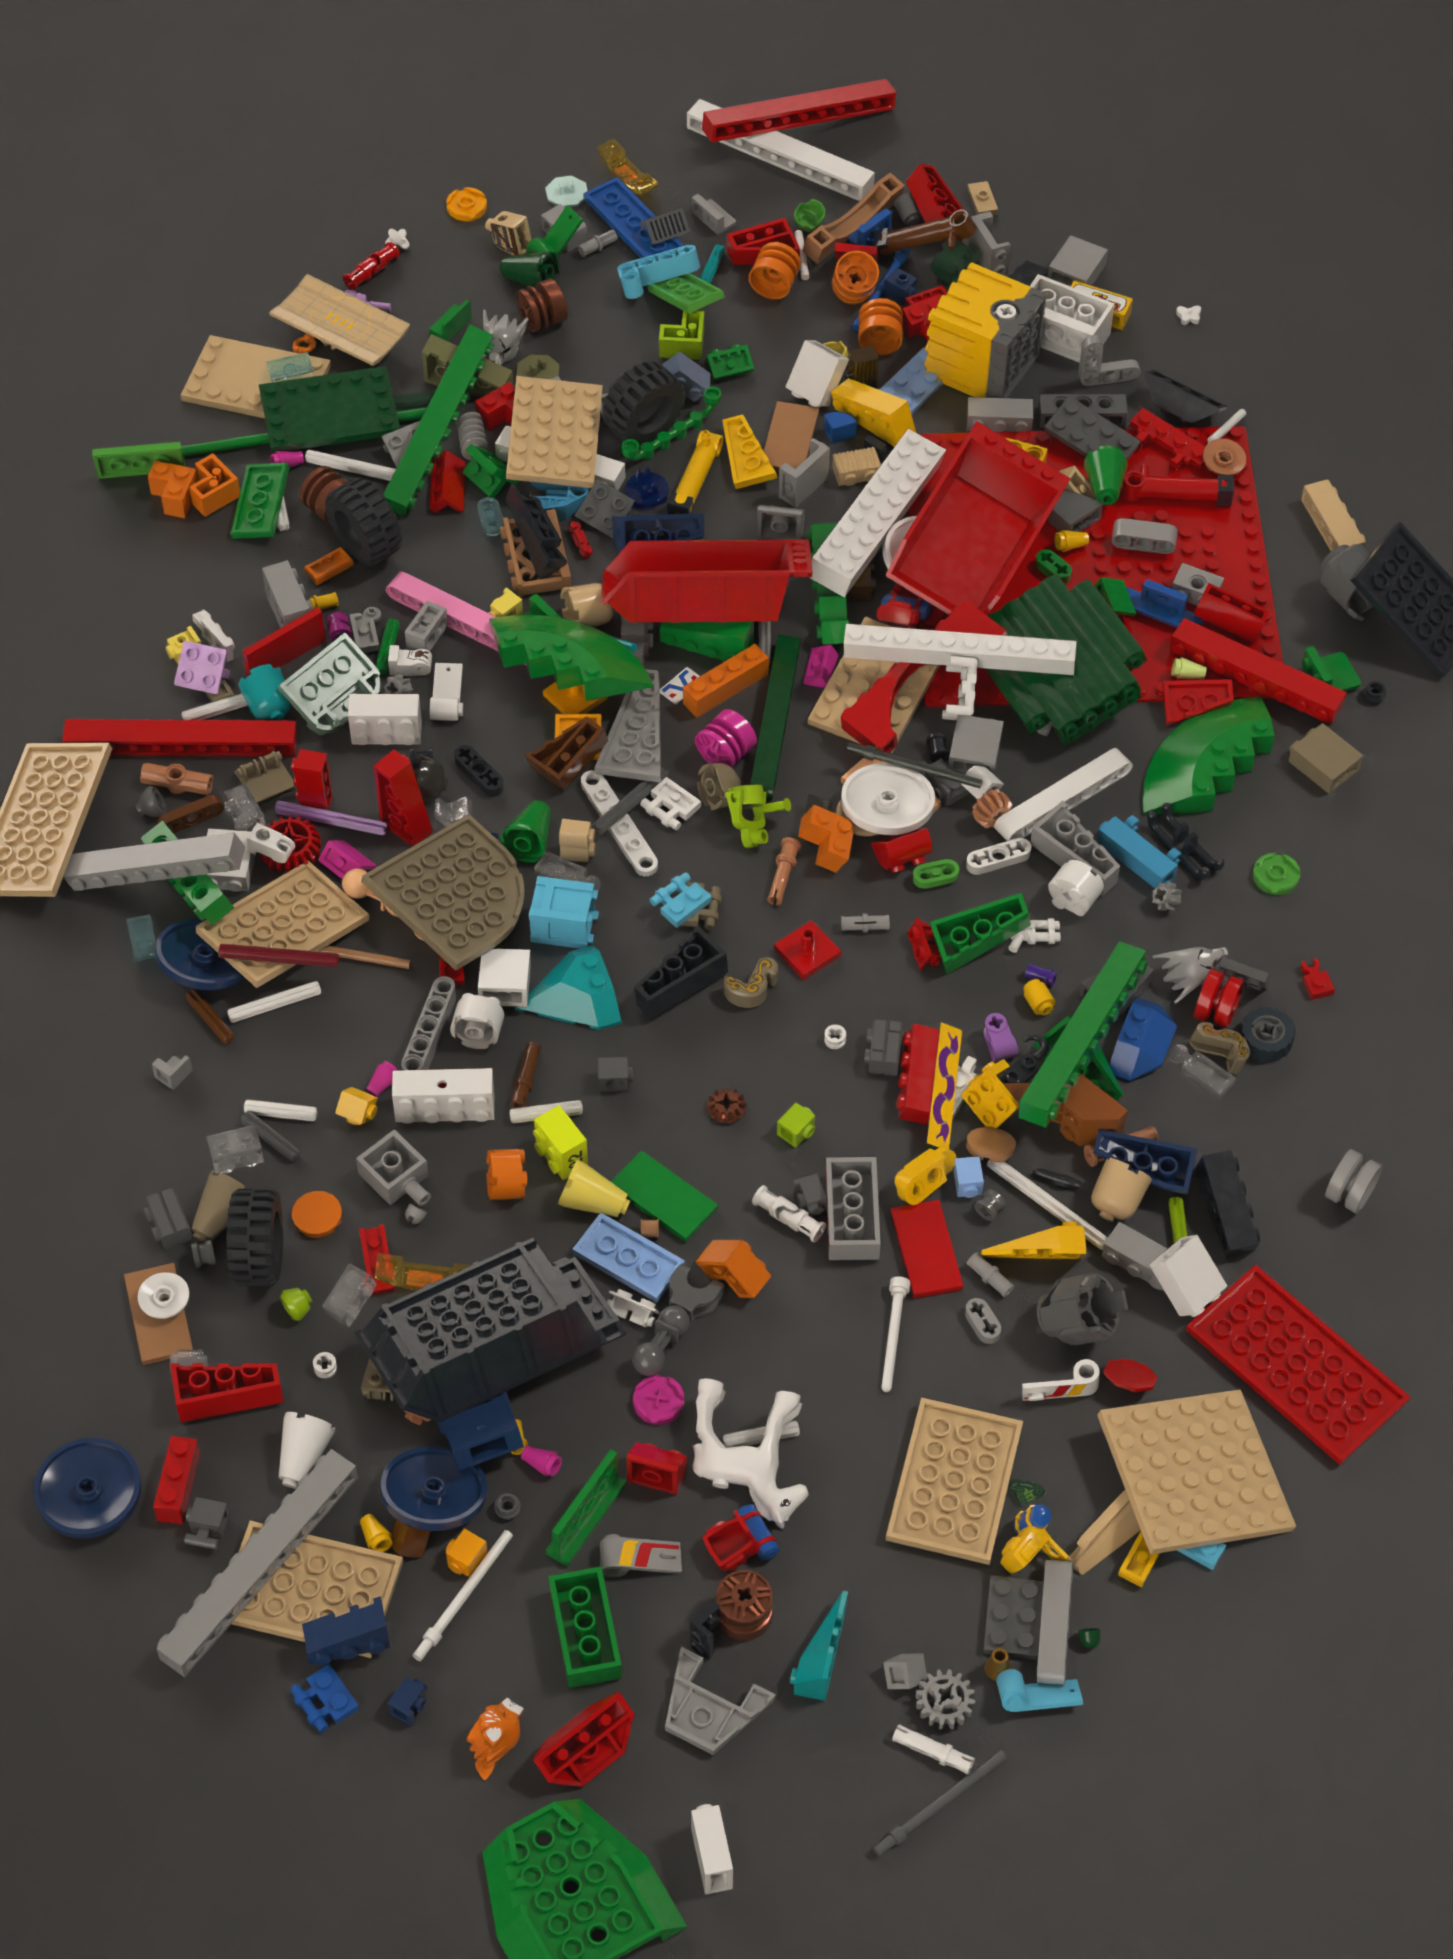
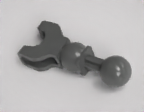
M680 1264L669 1279V1306L660 1312L658 1320L655 1322V1337L651 1343L639 1345L633 1353L632 1363L637 1372L645 1376H652L662 1370L665 1364V1354L663 1351L668 1343L676 1345L679 1337L687 1332L689 1325L695 1318L710 1315L715 1311L724 1294L723 1283L713 1280L705 1288H694L688 1284L691 1268L684 1264Z

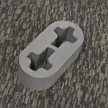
M974 1298L969 1300L965 1310L967 1321L983 1343H996L1001 1335V1325L983 1299ZM973 1308L981 1310V1318L977 1312L972 1313ZM985 1324L989 1330H994V1334L985 1333Z

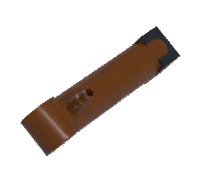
M961 209L955 211L950 217L890 231L889 228L876 230L873 246L877 247L878 255L882 260L895 257V252L946 239H948V249L953 250L956 244V237L959 236L961 239L970 238L976 232L977 226L968 212Z

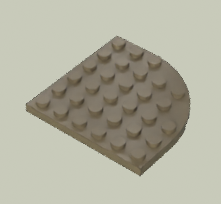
M470 814L362 875L361 882L455 970H458L501 943L517 924L524 901L523 877L516 867L515 859L501 842Z

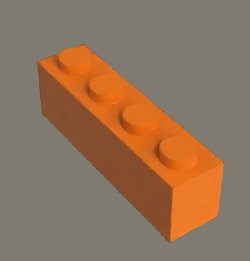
M753 644L683 686V705L698 718L769 674V657L756 644Z

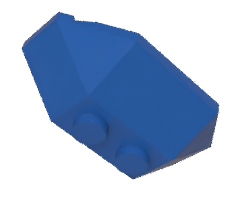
M1138 997L1132 1002L1109 1065L1116 1079L1131 1083L1136 1078L1162 1067L1177 1025L1161 1005Z

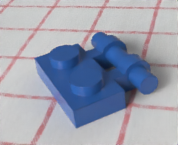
M330 1664L306 1678L310 1689L303 1690L299 1684H295L290 1689L295 1697L294 1701L297 1706L304 1709L308 1715L307 1720L320 1733L328 1729L329 1726L325 1720L330 1716L337 1725L359 1710V1705ZM318 1698L324 1707L316 1709L311 1701Z

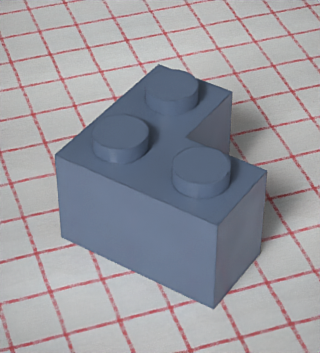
M681 352L662 364L683 384L686 397L693 402L704 397V391L710 387V373Z

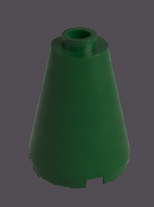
M550 251L511 255L504 257L500 262V271L504 277L535 288L536 283L549 278L555 280L556 274H560V262L558 256Z

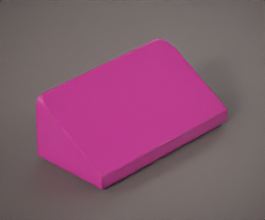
M831 644L811 649L803 680L804 685L825 688L838 660V653Z

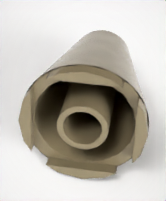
M215 1170L210 1172L191 1230L194 1232V1238L203 1243L210 1239L213 1242L227 1227L231 1195L237 1189H244L245 1186L224 1173L220 1172L216 1176Z

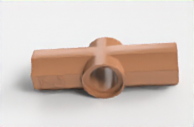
M145 763L141 768L140 781L145 784L166 787L173 794H181L188 791L208 795L212 791L213 775L185 770V767L181 764H172L167 767Z

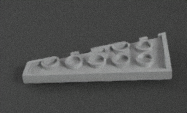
M646 669L653 684L652 688L625 694L607 737L609 741L604 745L595 765L596 774L661 783L660 678L657 670Z

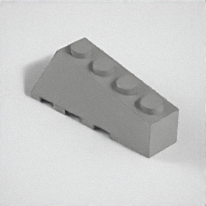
M1062 800L1032 827L1030 843L1061 867L1068 863L1069 860H1078L1089 865L1092 868L1090 872L1095 877L1098 874L1103 881L1104 889L1100 894L1103 896L1118 882L1120 865L1102 845H1098L1094 840V835L1089 830H1085L1080 824V819L1075 814L1072 815L1067 809V804Z

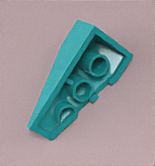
M842 1591L801 1656L798 1668L793 1667L790 1684H794V1695L826 1701L847 1608L848 1591Z

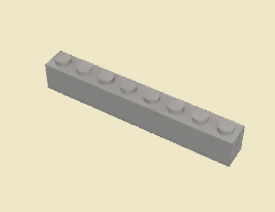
M234 832L75 853L70 857L63 878L74 891H82L85 889L240 870L245 845Z

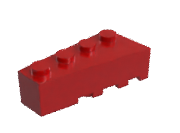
M393 749L373 766L380 821L386 822L389 830L413 847L429 836L433 829L411 761L406 755H401Z

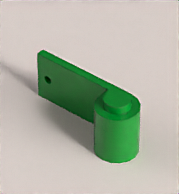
M567 205L544 239L536 237L527 244L526 253L550 251L559 257L584 220Z

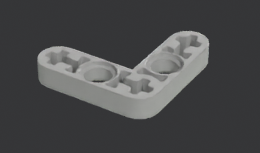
M1090 335L1083 340L1078 372L1082 385L1095 386L1135 380L1140 376L1141 370L1136 360L1102 363L1103 344L1099 336ZM1090 359H1096L1093 362L1086 363ZM1109 371H1114V373L1110 375H1105Z

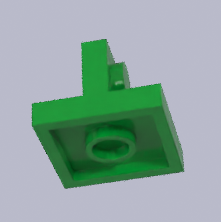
M470 444L466 449L473 458L465 467L463 473L490 498L494 499L506 482L514 485L519 482V480L506 479L507 465L495 454L473 444Z

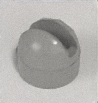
M409 1203L405 1217L407 1221L414 1217L412 1224H419L425 1218L427 1212Z

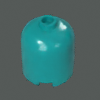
M271 664L251 669V675L245 680L242 677L238 684L251 713L258 720L281 721L292 708V704L277 689L285 681L279 667L272 668Z

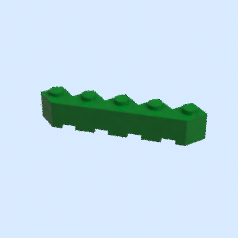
M838 523L810 524V529H806V540H809L811 543V560ZM811 579V588L816 592L814 614H818L819 625H816L817 639H821L822 644L844 643L846 624H849L846 596L843 597Z

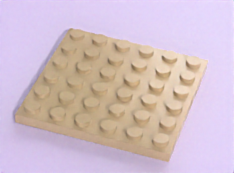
M1241 1389L1104 1409L1098 1413V1419L1150 1554L1291 1532L1295 1529L1296 1524Z

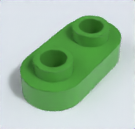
M951 859L921 864L913 871L914 884L923 889L950 884L959 877V865Z

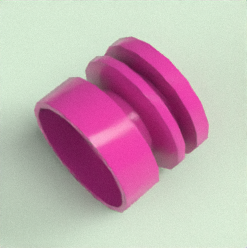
M726 709L722 710L711 721V724L706 725L696 735L695 744L701 756L709 764L723 763L733 767L741 759V756H745L757 744V737L753 728L743 716L735 711Z

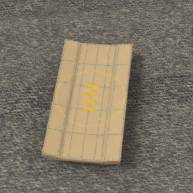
M308 274L279 306H276L269 312L271 316L321 340L325 346L331 345L332 350L337 348L372 366L379 363L405 336L410 328L409 323Z

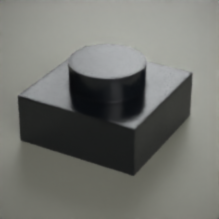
M868 435L864 439V448L875 447L879 461L883 463L886 460V444Z

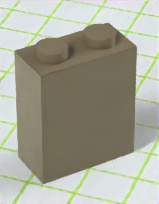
M1322 723L1316 729L1312 728L1302 740H1297L1291 745L1288 762L1330 794L1361 769L1364 755Z

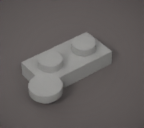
M368 607L364 610L363 615L361 613L349 614L355 644L363 653L379 651V642L374 623L381 619V611L376 607Z

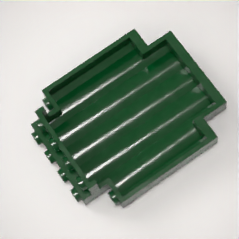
M1057 574L1043 580L1038 586L1024 592L1019 598L1005 604L1000 610L987 615L1007 631V636L1076 641L1074 675L983 668L1030 734L1042 729L1050 722L1059 740L1066 746L1142 698L1138 681L1130 671L1139 668L1147 661L1145 653L1090 579L1078 583L1070 591Z

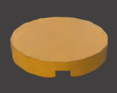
M470 187L460 191L457 189L448 195L446 200L447 212L456 220L473 221L485 214L487 199L484 193L478 189Z

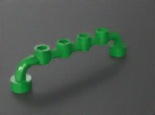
M708 387L704 391V401L707 403L704 409L691 412L690 418L685 421L675 422L674 428L668 432L658 433L657 439L652 442L642 443L641 449H639V443L634 439L623 441L622 454L631 461L640 459L651 460L654 457V450L657 448L667 450L670 447L671 439H684L687 436V429L690 427L699 429L703 426V419L710 415L715 406L721 402V390L717 387Z

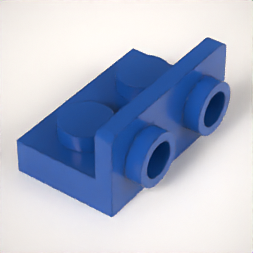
M884 209L880 213L875 214L872 219L862 224L857 229V232L849 237L848 241L855 245L871 246L874 242L876 230L889 228L891 231L892 212Z

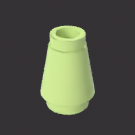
M1182 657L1174 659L1171 676L1176 677L1177 680H1204L1206 667Z

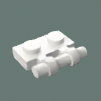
M667 777L651 790V797L654 798L653 801L644 798L640 803V806L646 809V813L650 816H656L662 820L661 823L674 830H678L681 826V823L676 820L678 816L686 821L701 807L699 799ZM664 805L670 810L666 813L660 807Z

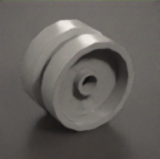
M1350 1149L1337 1166L1326 1189L1325 1197L1338 1203L1346 1196L1345 1208L1357 1214L1372 1194L1382 1173L1383 1165L1371 1159L1362 1166L1363 1155Z

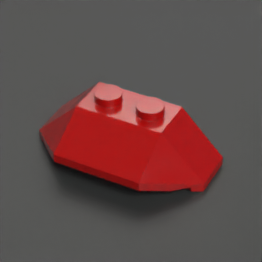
M616 1692L586 1707L547 1738L532 1760L548 1783L583 1787L625 1753L631 1723L635 1714L622 1694Z

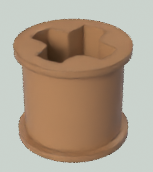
M641 1219V1236L659 1239V1219Z

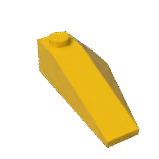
M1062 1222V1226H1056L983 1249L980 1252V1256L982 1258L1082 1259L1086 1255L1084 1226H1078V1222Z

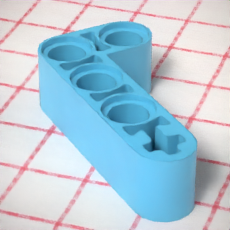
M685 245L623 263L617 267L625 297L634 299L643 295L642 286L694 272L700 268L696 247L694 245Z

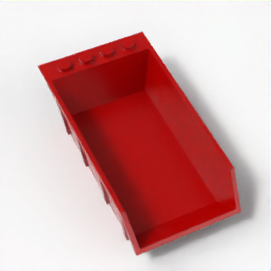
M976 421L904 536L885 576L951 615L952 610L957 605H961L966 600L987 615L1002 596L1071 478Z
M809 540L629 541L603 571L601 603L603 605L606 603L611 605L630 623L778 621L789 577H812L813 575Z

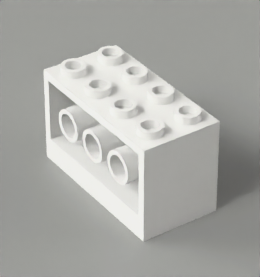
M1039 274L1031 283V288L1033 287L1047 293L1041 348L1080 363L1082 342L1086 337L1097 335L1101 338L1102 344L1105 343L1111 334L1114 303ZM1093 359L1088 360L1086 363L1092 362Z

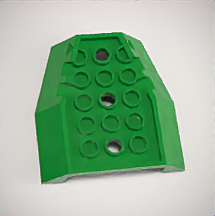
M581 1799L550 1803L506 1827L482 1852L496 1935L508 1959H618L658 1936L664 1941L687 1928L685 1921L647 1856ZM541 1834H548L551 1836L552 1841L546 1846H541L537 1844L536 1839ZM574 1881L579 1885V1889L575 1893L569 1894L563 1890L564 1884ZM596 1929H601L607 1934L606 1938L601 1942H595L590 1937L591 1933Z

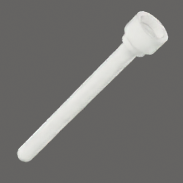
M893 1277L890 1279L889 1291L893 1296L881 1385L884 1392H889L892 1389L903 1298L906 1297L910 1290V1280L904 1277Z

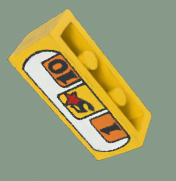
M1073 281L1071 287L1114 303L1112 327L1123 330L1131 315L1133 298Z

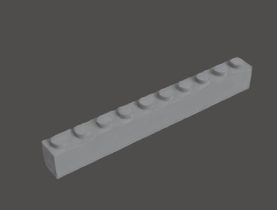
M332 1449L326 1455H322L317 1460L315 1468L311 1473L301 1478L296 1490L292 1494L285 1496L281 1502V1507L275 1514L272 1513L266 1518L261 1530L250 1536L246 1547L231 1558L229 1566L225 1571L214 1577L211 1587L195 1599L193 1607L189 1612L182 1614L178 1618L175 1628L159 1640L156 1648L159 1659L185 1678L358 1478L356 1465Z

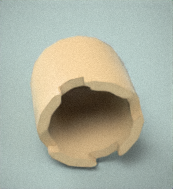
M600 583L565 587L561 590L560 598L565 599L566 607L561 609L564 619L597 627L607 624L612 619L614 608L608 603L605 605L601 603L602 584Z
M1113 1158L1106 1159L1091 1196L1092 1204L1101 1211L1099 1216L1110 1222H1113L1114 1218L1126 1220L1132 1217L1152 1180L1150 1176L1140 1170L1138 1175L1128 1170L1129 1164Z

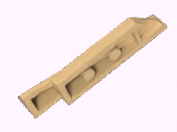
M1126 1490L1086 1530L1077 1542L1079 1546L1065 1560L1073 1561V1570L1078 1574L1084 1575L1141 1531Z

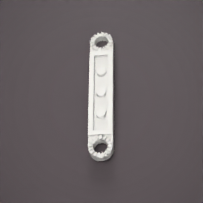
M595 770L587 771L582 775V790L585 791L591 804L601 817L617 804L619 799L603 775L596 774ZM593 778V780L596 779L598 783L595 785H589L587 783V780L589 781V779L592 780ZM626 813L608 830L629 863L634 867L636 873L640 876L643 875V877L653 876L658 870V860L628 813ZM643 861L652 863V866L649 868H643L640 865Z

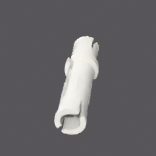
M900 1724L897 1726L892 1738L894 1742L903 1744L940 1761V1765H949L965 1774L970 1773L975 1761L974 1757L953 1749V1746L950 1744L944 1745Z

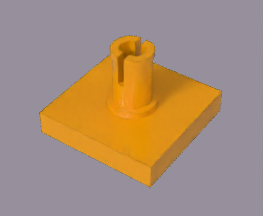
M554 682L543 690V696L562 714H586L607 700V697L586 701L581 685L558 690L557 684Z

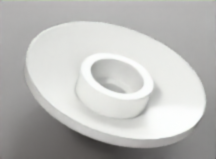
M169 1272L150 1276L142 1283L138 1291V1303L142 1311L150 1317L166 1319L179 1314L189 1301V1288L185 1280ZM163 1298H168L167 1301H161Z

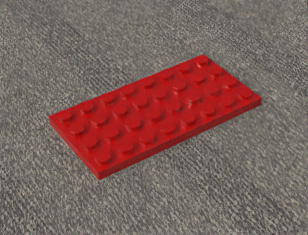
M1256 1264L1186 1327V1331L1340 1466L1410 1400V1396Z

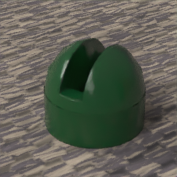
M1099 1628L1078 1630L1080 1643L1084 1647L1093 1649L1098 1646L1101 1639Z

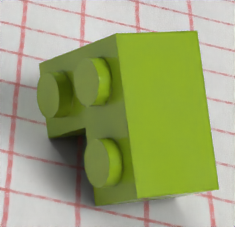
M683 311L682 325L660 324L659 358H672L681 352L690 359H702L704 311H694L691 313Z

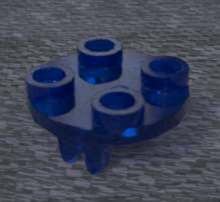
M649 467L645 469V472L638 469L637 474L633 475L625 486L626 496L635 500L633 506L637 509L654 507L667 501L669 493L667 481L661 475L651 472Z

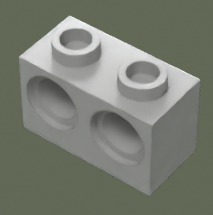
M426 601L405 630L406 649H426L431 651L448 627L447 609Z

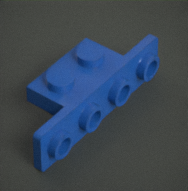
M1148 579L1143 584L1142 593L1126 587L1134 609L1139 614L1175 628L1180 625L1184 618L1201 626L1205 622L1198 616L1193 615V612L1185 610L1188 595L1178 590L1168 588Z

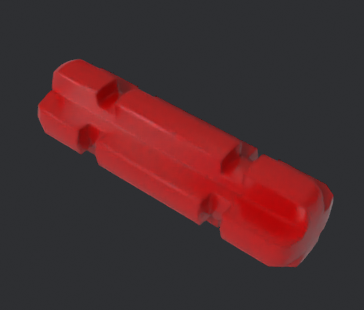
M572 521L568 526L572 539L581 557L590 558L593 550L580 523Z

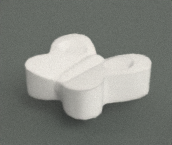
M389 229V238L385 244L392 242L404 250L409 249L410 244L406 239V230L400 229L396 231Z
M1196 305L1189 309L1183 306L1177 307L1176 315L1181 319L1182 325H1186L1190 321L1193 324L1199 323L1200 306Z

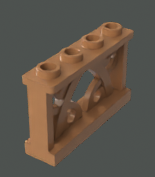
M547 510L549 519L562 539L556 510ZM503 518L504 526H500L502 540L506 539L504 552L505 556H510V560H507L509 573L514 574V577H511L513 590H517L518 597L521 598L527 594L571 587L568 562L565 566L549 575V578L540 580L538 578L537 580L530 581L535 577L536 571L532 562L523 556L526 547L521 536L518 538L513 536V532L517 529L514 518ZM562 540L557 548L567 560ZM530 575L529 581L525 582L522 579L523 576Z

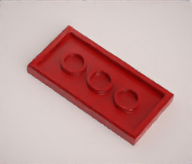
M318 607L314 608L244 649L242 652L246 676L251 675V669L261 665L271 664L272 668H281L325 642L322 611Z
M940 1200L890 1208L908 1280H910L913 1299L963 1290V1282Z

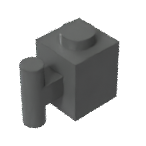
M196 1497L194 1505L188 1508L186 1521L189 1522L191 1532L197 1533V1535L187 1533L184 1543L216 1550L218 1539L209 1537H223L230 1515L227 1503Z

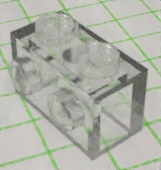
M246 783L224 791L226 801L223 802V806L227 815L232 816V821L237 831L251 832L256 823L266 825L265 816Z
M255 1125L206 1136L215 1174L220 1172L228 1173L237 1168L252 1167L264 1162Z
M349 1263L322 1307L330 1317L350 1327L360 1314L366 1300L374 1292L377 1284L370 1274Z

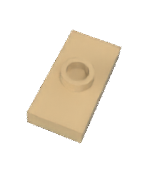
M988 181L968 184L967 190L976 214L990 211L992 215H998V207Z

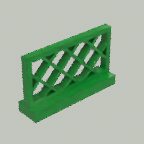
M610 1449L552 1530V1542L546 1549V1555L567 1567L571 1565L627 1486L626 1480L620 1478L618 1474L617 1452Z

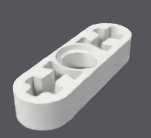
M1017 838L973 851L967 856L966 868L971 874L980 875L1024 862L1031 855V843L1027 839ZM1002 853L1005 858L997 860L992 855Z

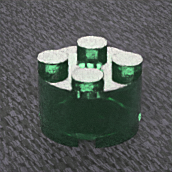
M957 239L953 250L948 249L947 241L942 244L944 249L941 253L936 252L931 263L933 274L950 286L953 282H957L963 269L967 270L971 262L976 264L980 256L975 250Z

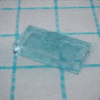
M308 352L266 362L271 382L313 372Z
M150 914L126 919L135 962L155 958L156 940Z

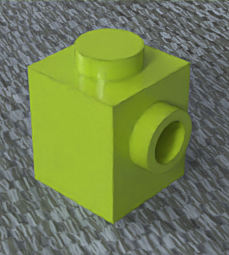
M795 1103L777 1121V1135L795 1148L805 1138L809 1139L816 1129L813 1112L798 1103Z

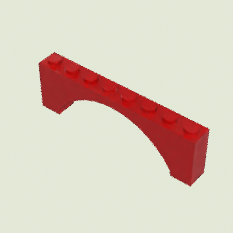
M967 600L961 605H957L952 610L951 615L945 620H941L934 629L935 631L1007 636V631ZM908 662L893 664L883 678L877 679L867 693H862L853 706L846 708L842 712L840 717L842 729L863 746L870 745L877 747L879 751L890 753L898 746L897 733L892 730L891 712L894 700L906 680L927 664Z

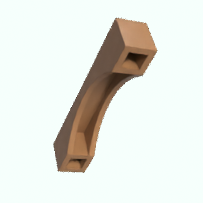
M890 172L879 180L864 198L845 215L830 224L821 225L810 233L806 238L802 251L818 264L835 251V243L847 242L849 237L857 232V229L862 224L868 222L875 214L880 213L884 209L891 208L894 205L895 199L902 195L905 185Z

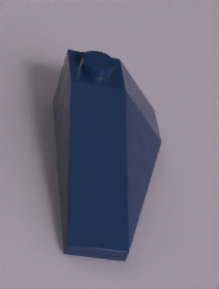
M704 513L612 516L613 541L617 553L619 554L629 541L695 540L705 536Z

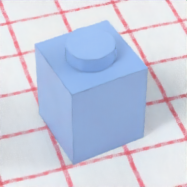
M980 1157L956 1158L954 1160L953 1173L957 1197L973 1198L977 1195H982L984 1180Z

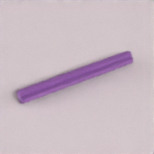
M280 800L275 805L276 814L291 815V817L295 818L300 816L301 819L305 820L308 819L310 821L379 835H385L388 827L384 821Z

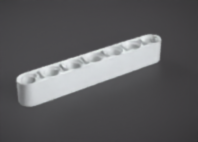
M1113 748L1003 814L995 822L994 828L1006 841L1024 838L1031 834L1032 827L1062 800L1067 804L1068 810L1074 808L1126 776L1131 771L1133 764L1117 748Z

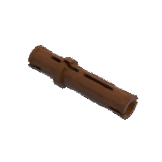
M536 1042L526 1044L519 1075L513 1083L514 1092L510 1101V1106L513 1109L526 1107L527 1097L532 1091V1079L542 1049Z

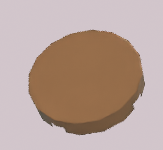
M977 1128L967 1135L966 1149L974 1157H980V1160H983L985 1157L990 1158V1162H1003L1014 1155L1016 1140L1006 1131L997 1128Z

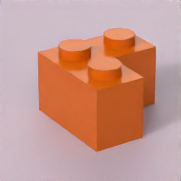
M213 453L195 463L198 482L189 486L192 504L204 517L239 498L240 487L238 478Z
M154 461L148 474L151 494L161 496L164 514L186 518L192 504L189 486L198 482L197 469Z
M813 805L801 818L798 837L819 845L815 864L836 873L849 860L855 824L850 819Z
M712 1240L695 1261L710 1280H725L739 1298H755L771 1278V1274L766 1270L764 1262L753 1254L751 1246L743 1240Z

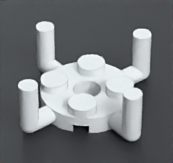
M950 656V665L957 666L946 665V671L961 673L962 682L958 688V705L947 704L946 710L942 711V719L957 721L958 715L970 716L974 713V690L978 666L976 658Z

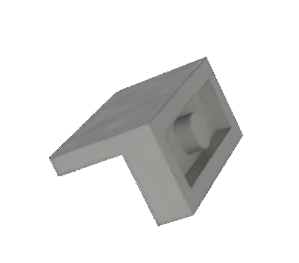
M699 194L692 197V213L717 235L736 225V220L712 199L706 201Z

